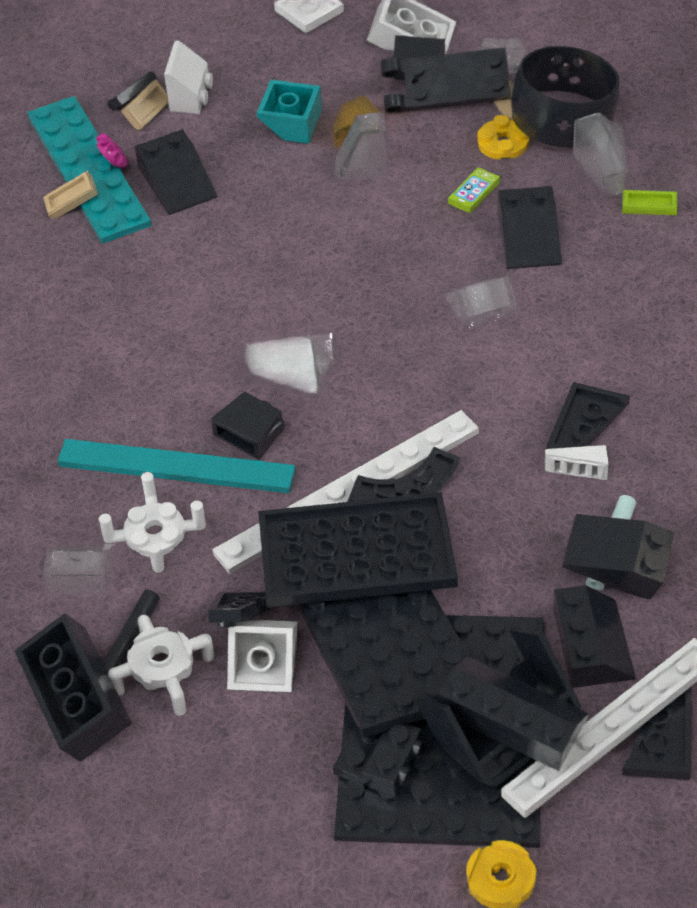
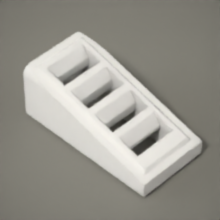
M606 445L546 449L545 471L607 480L608 457Z

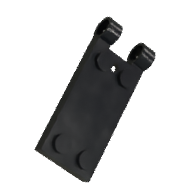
M506 47L401 60L391 57L385 58L380 62L381 75L383 77L394 78L405 75L406 95L399 93L386 95L384 97L386 113L511 99ZM417 80L419 84L413 85L412 82Z

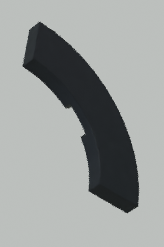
M433 447L423 464L412 471L411 474L402 478L372 479L358 475L347 502L436 493L450 479L461 458Z

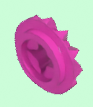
M104 133L96 137L98 149L114 167L125 169L129 165L127 156L111 137Z

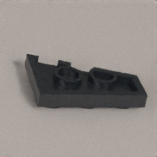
M573 382L548 441L547 449L589 446L629 404L630 396Z
M218 592L208 609L209 623H217V627L223 628L235 627L236 622H243L273 607H267L265 592Z
M689 687L642 725L633 743L629 758L626 759L623 766L622 775L690 780L692 688Z

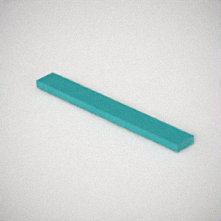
M65 439L58 458L59 467L142 476L143 473L150 472L153 474V478L289 494L296 471L295 465L73 439Z

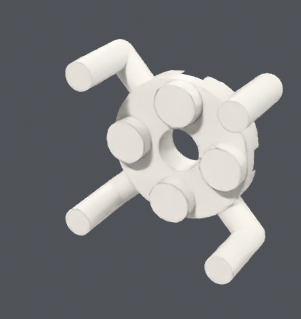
M145 472L142 474L141 480L146 505L130 509L124 528L121 530H114L109 514H102L99 517L103 540L106 543L126 541L131 549L141 555L150 557L153 571L161 573L165 568L163 555L174 550L183 540L185 532L203 530L206 527V521L201 501L191 503L193 518L191 520H183L182 515L176 510L174 504L169 502L158 503L153 474ZM154 525H158L163 528L157 534H149L146 532V530L149 527Z
M141 615L138 618L140 634L134 639L133 646L128 650V663L110 669L108 677L119 696L125 692L122 678L130 675L143 684V687L147 690L167 687L171 696L174 713L179 716L184 715L187 708L179 681L189 677L192 672L193 651L201 649L204 661L209 662L214 659L212 638L209 634H202L188 640L179 631L175 633L168 631L166 627L154 628L150 618L147 615ZM158 653L169 655L163 661L152 660L153 656Z

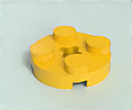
M498 115L493 121L487 122L477 132V143L480 151L490 158L502 159L510 157L511 159L522 155L528 149L529 136L524 134L508 116ZM499 137H508V140L503 139L499 141Z
M494 841L492 846H487L482 850L480 847L475 850L468 860L466 880L469 892L478 902L489 908H518L534 891L536 885L535 864L533 865L532 860L529 858V853L520 845L510 841ZM501 869H505L509 878L499 881L496 880L492 873H499Z

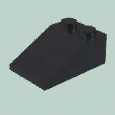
M183 129L134 146L138 169L168 215L217 198V194L197 151Z
M552 186L498 190V217L507 269L562 265L556 204Z
M576 514L562 567L637 597L651 599L664 582L675 532L647 521Z

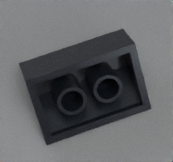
M587 585L554 589L553 611L572 688L636 680L616 600Z

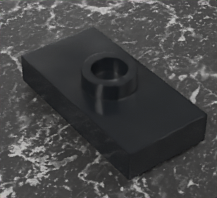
M150 71L109 100L107 106L111 110H115L128 100L131 102L143 89L158 78L153 71Z

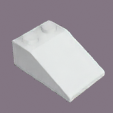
M382 0L377 9L367 41L383 49L394 50L395 35L445 39L446 54L456 21L415 0Z

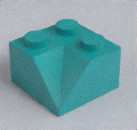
M271 79L256 113L257 118L283 140L309 144L322 112L321 86Z

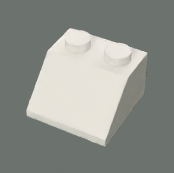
M174 41L164 73L170 112L200 113L202 105H207V88H212L213 75L208 72V64L205 60L182 42Z
M245 620L243 622H236L235 627H228L227 689L292 692L297 651V622Z

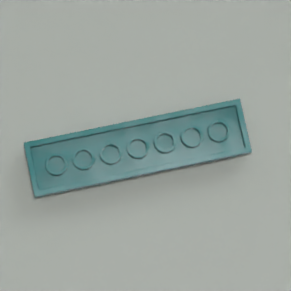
M75 96L27 112L30 122L66 183L86 171L92 175L98 195L79 206L102 244L152 226L150 218L120 169L114 167L96 145L98 143L96 140L98 133Z

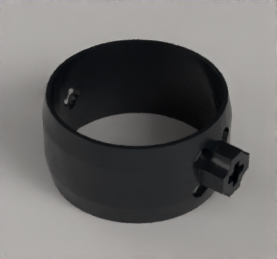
M549 46L536 49L522 59L515 75L511 97L513 121L524 134L547 145L577 148L594 144L607 134L614 120L619 98L618 74L608 61L584 49L569 46ZM556 74L558 78L553 81L548 76ZM578 77L580 81L572 83L570 78ZM540 91L571 92L583 95L593 101L582 103L566 102L548 97L540 93ZM565 120L571 127H566V130H560V126L557 124H561Z

